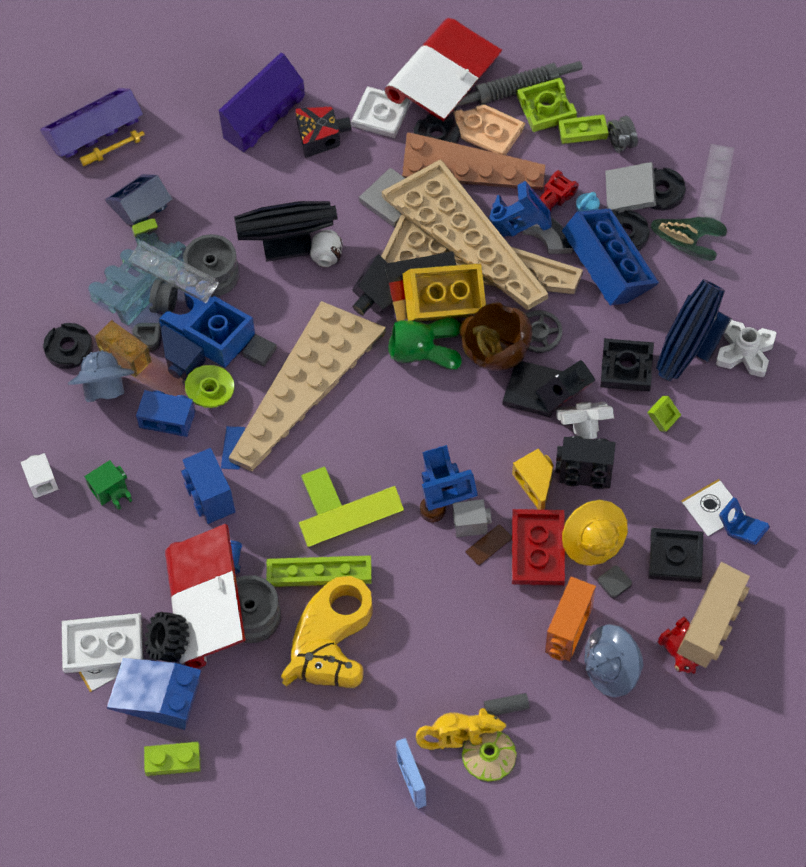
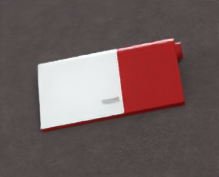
M447 18L385 87V94L396 104H401L408 98L444 121L502 53V49L465 27L457 20Z
M227 524L182 542H174L165 550L173 613L185 617V623L189 626L186 632H189V637H186V641L189 642L188 646H184L186 651L184 654H181L182 658L179 659L181 665L200 669L207 663L206 656L245 641Z

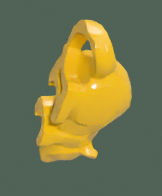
M484 708L479 710L478 715L470 716L450 712L440 716L432 726L419 728L415 737L417 744L423 749L460 748L463 746V741L469 739L473 745H481L482 738L479 735L502 731L506 724L496 716L488 714ZM431 735L437 738L438 742H428L424 739V736Z

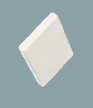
M141 613L62 621V665L64 674L120 668L123 658L144 660Z

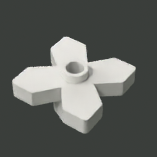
M731 320L724 333V338L730 345L720 348L716 365L731 369L743 361L749 374L764 377L769 360L763 352L773 348L776 332L764 328L758 331L752 327L745 328L743 323Z
M606 402L576 403V406L556 408L557 419L561 420L563 425L573 424L574 434L584 439L597 438V432L599 431L598 420L614 418L613 408L607 406Z

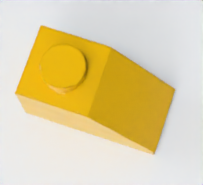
M538 448L513 463L512 475L536 508L545 510L554 465L550 457L543 455Z

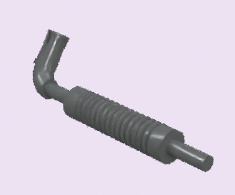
M577 61L557 67L553 62L544 65V67L533 68L532 71L528 70V72L516 73L515 75L503 77V79L492 80L491 83L487 82V84L476 85L475 92L466 94L457 106L474 101L484 105L491 101L502 100L503 97L515 96L519 89L558 79L562 75L582 70V63Z

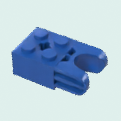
M190 287L184 292L186 306L191 311L183 315L167 311L159 318V324L161 328L165 325L202 347L205 357L226 368L254 337L253 317L216 296L211 297L194 287Z

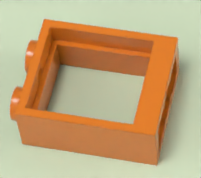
M570 577L547 631L545 652L549 653V656L559 661H571L593 608L595 585Z

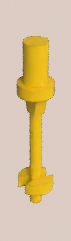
M136 130L130 132V137L101 151L96 147L93 149V152L80 157L79 160L83 167L96 160L100 162L103 160L102 155L131 141L135 143L141 142L140 137L145 135L144 132L137 133Z

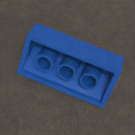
M610 208L577 211L562 229L568 243L573 247L580 261L610 306L626 304L659 284Z

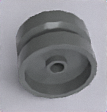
M208 234L193 239L186 246L183 260L187 280L191 287L211 297H217L230 292L236 286L240 277L236 249L231 241L220 235Z
M256 575L239 577L236 581L245 634L244 643H259L273 635L281 622L278 595L274 586L264 578Z

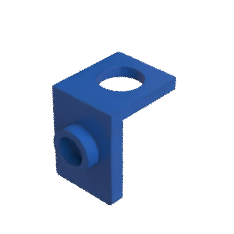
M734 497L719 514L728 536L756 545L770 528L768 523L744 515L737 498ZM734 508V518L729 522L728 514Z

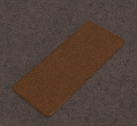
M498 524L467 549L466 553L477 565H480L509 542L512 536Z

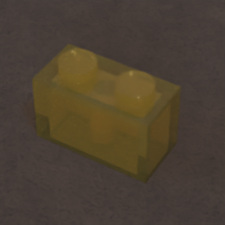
M113 320L95 336L99 351L103 350L112 353L121 367L135 370V373L131 374L135 378L152 362L148 346Z

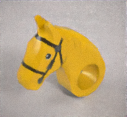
M352 576L336 577L312 597L301 615L294 633L291 662L281 675L283 679L282 684L286 687L297 678L315 685H332L345 688H355L361 684L364 673L362 665L355 660L348 659L337 644L366 627L373 615L371 591L362 580ZM341 596H353L361 602V607L358 611L349 615L338 614L331 607L332 603Z

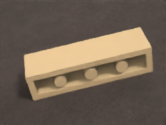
M723 562L719 564L677 651L678 654L705 668L711 659L717 661L723 649V646L719 645L721 639L726 641L732 629V626L728 625L729 621H735L741 609L737 604L739 601L743 602L750 588L746 587L750 576Z

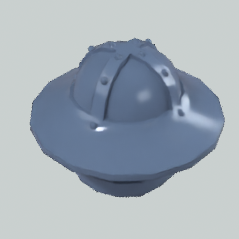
M103 350L90 352L86 357H83L79 375L70 380L68 385L82 384L85 401L94 402L100 398L112 399L125 393L122 377L134 374L135 370L121 367L112 353Z
M612 624L598 627L589 636L585 646L584 661L587 674L593 685L607 696L620 697L627 695L635 688L643 669V658L637 643L626 630Z

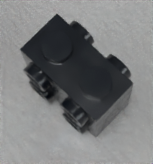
M580 436L564 437L563 446L557 447L555 473H560L559 483H565L572 487L583 485L591 486L594 489L610 488L616 442L603 438L592 440L584 439Z

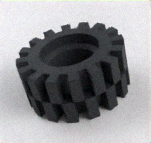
M155 613V617L150 619L151 624H147L146 627L149 629L148 633L145 632L147 641L144 643L145 646H148L146 652L150 654L149 657L153 660L176 662V659L179 660L182 658L181 654L185 653L184 646H188L189 641H186V637H189V632H186L189 626L185 623V617H182L180 614Z

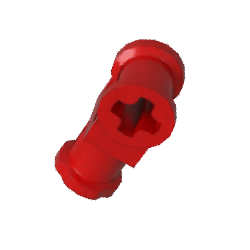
M557 170L545 184L544 193L539 198L551 212V209L556 204L561 206L566 200L568 201L574 196L579 183L569 180L563 176V172Z

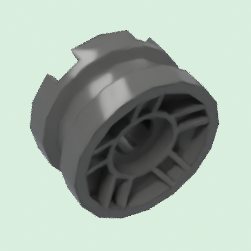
M625 115L620 117L618 121L613 119L607 123L609 139L616 152H622L626 147L631 149L637 146V132L629 116Z
M161 279L154 281L149 297V303L153 305V307H149L150 312H163V314L167 311L174 312L178 296L176 282L169 281L164 283Z

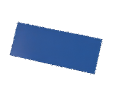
M226 426L221 469H240V466L229 461V456L245 431V427Z

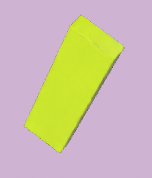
M392 486L298 523L306 545L309 547L403 511L404 508L396 487Z

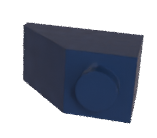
M163 325L161 333L168 372L177 379L182 378L186 380L190 372L205 363L204 350L202 347Z

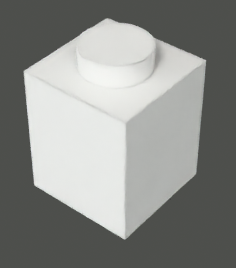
M45 453L30 456L27 460L21 462L34 498L59 490Z

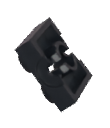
M604 338L600 387L650 392L654 342ZM622 361H631L634 366L624 367L620 363Z

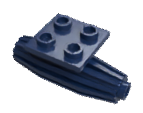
M703 279L693 293L687 296L666 336L656 369L659 371L658 375L668 381L678 379L696 356L706 362L710 361L732 320L731 317L719 311L725 293L722 287Z

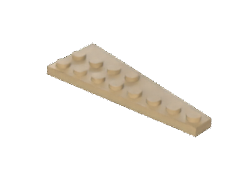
M441 159L382 191V198L451 252L454 251V254L465 263L481 264L482 275L526 310L548 299L546 290Z
M401 214L381 257L387 263L451 251ZM511 247L546 291L575 294L583 274V269ZM454 254L456 265H468ZM483 276L484 285L495 286Z
M321 301L230 454L229 461L249 471H253L272 452L271 449L289 434V430L298 421L301 422L305 418V414L340 382L339 379L349 369H352L357 364V360L365 352L368 353L372 349V345L381 336L385 335L386 327Z

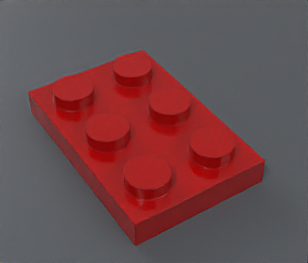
M512 509V584H565V549L562 542V532L565 526L564 510Z

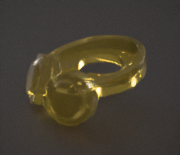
M486 325L476 326L472 329L473 335H477V343L480 350L487 358L502 352L499 342L500 336L495 330L489 329ZM485 342L491 345L492 353L487 349Z

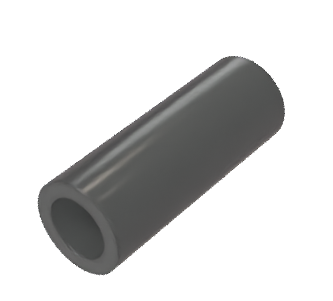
M527 693L487 700L484 701V708L488 714L494 716L529 709Z

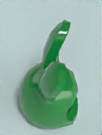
M449 317L430 324L399 320L393 325L388 344L390 357L401 363L430 360L446 369L456 370L461 366V355L453 349L435 345L433 340L436 338L458 336L460 323L456 319Z

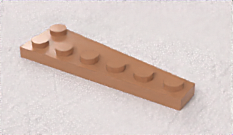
M407 132L402 174L404 178L441 159L460 184L518 188V184L526 181L533 190H543L544 164Z

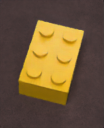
M481 264L409 269L403 273L408 321H431L448 317L466 318L475 315L481 307L486 305Z

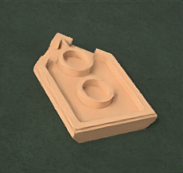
M485 104L467 111H453L462 140L486 151L506 155L525 126L524 122Z

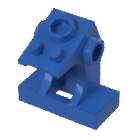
M526 181L517 185L518 201L507 206L502 197L497 195L495 203L492 205L493 208L489 220L502 237L515 236L536 224L543 231L552 227L550 210Z
M447 445L422 452L425 472H421L423 480L421 486L426 507L429 511L478 496L473 472L470 469L459 473L456 462L451 463ZM449 486L453 487V489H449L442 492V488H446Z

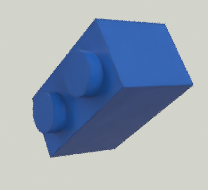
M144 390L136 414L139 428L188 437L195 415L193 399H189L184 395H168L158 390Z

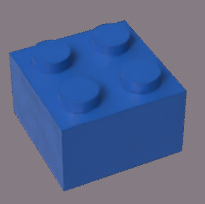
M209 448L182 459L184 470H181V474L185 481L184 485L188 495L193 498V504L198 516H204L207 524H210L236 513L231 489L212 449Z

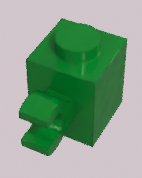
M111 460L84 476L88 488L102 506L112 500L114 507L120 510L121 506L118 502L120 498L124 497L129 502H132L131 494L127 490L125 483L127 475L120 466L115 467Z

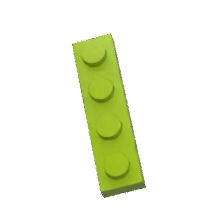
M371 555L267 559L266 580L274 587L326 585L336 577L352 576L362 580L365 584H372Z

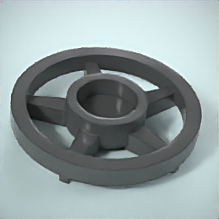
M543 310L526 313L528 318L540 316L539 321L531 324L533 332L531 343L534 341L541 342L544 346L534 347L530 345L527 350L535 353H544L554 349L562 338V325L559 319L552 313ZM544 316L554 321L558 328H549L543 322ZM558 333L556 340L549 345L546 340L548 336Z

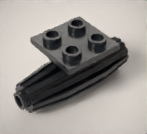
M297 201L261 207L234 216L238 240L263 241L266 262L310 255L312 245L310 233L333 226V220H338L336 206H331L330 201Z

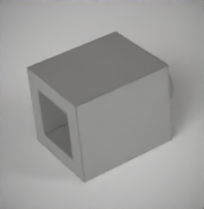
M484 499L453 503L456 537L487 534V524H491L492 521L490 508L485 509Z

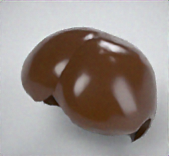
M500 302L490 303L481 307L475 315L468 316L459 328V333L462 337V347L467 357L477 366L491 371H502L518 365L526 356L533 334L531 322L523 311L507 307Z

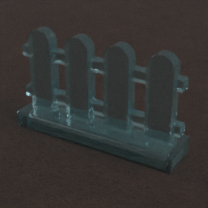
M147 233L138 235L136 237L138 248L135 251L126 249L121 252L120 258L123 264L119 268L111 265L105 269L104 274L107 281L104 284L93 282L89 285L88 290L91 294V301L94 303L101 301L108 305L109 311L113 314L117 312L121 322L129 326L149 305L150 292L154 281L161 279L164 283H168L184 268L183 254L186 249L184 244L177 241L175 244L170 242L167 245L158 240L159 237L155 233L151 235ZM148 252L156 256V258L151 261L142 255ZM132 268L138 271L140 275L135 277L127 273V271ZM116 284L125 290L120 294L111 288Z

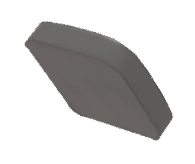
M617 565L598 578L599 585L611 598L618 597L632 585V581Z

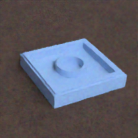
M406 738L396 741L397 762L415 808L419 809L426 806V788Z

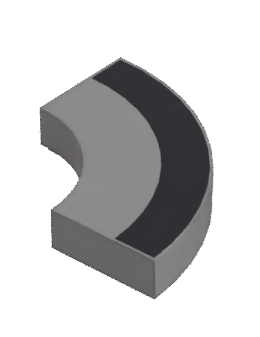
M552 217V227L545 231L538 224L523 230V235H531L540 239L545 244L548 254L572 253L573 248L562 232L564 227Z

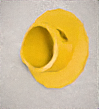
M595 500L583 504L574 510L567 519L562 532L563 547L567 555L582 565L593 566L606 562L614 557L624 545L628 533L627 519L622 509L610 501Z

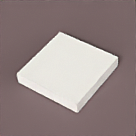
M367 86L352 118L351 126L395 138L411 104V100L406 98L403 103L396 104L386 96L385 91Z

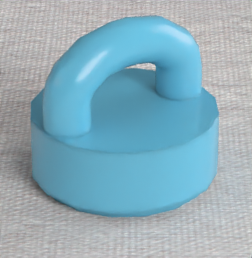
M595 192L582 194L576 201V211L598 210L600 206V201Z

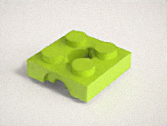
M561 78L517 90V98L533 132L557 126L560 119L577 118V111L573 103L570 104L568 102L565 86ZM548 102L551 105L546 106L541 103Z

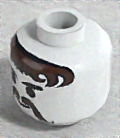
M322 230L315 234L312 239L311 258L322 267H329L339 262L343 246L341 237L332 230Z

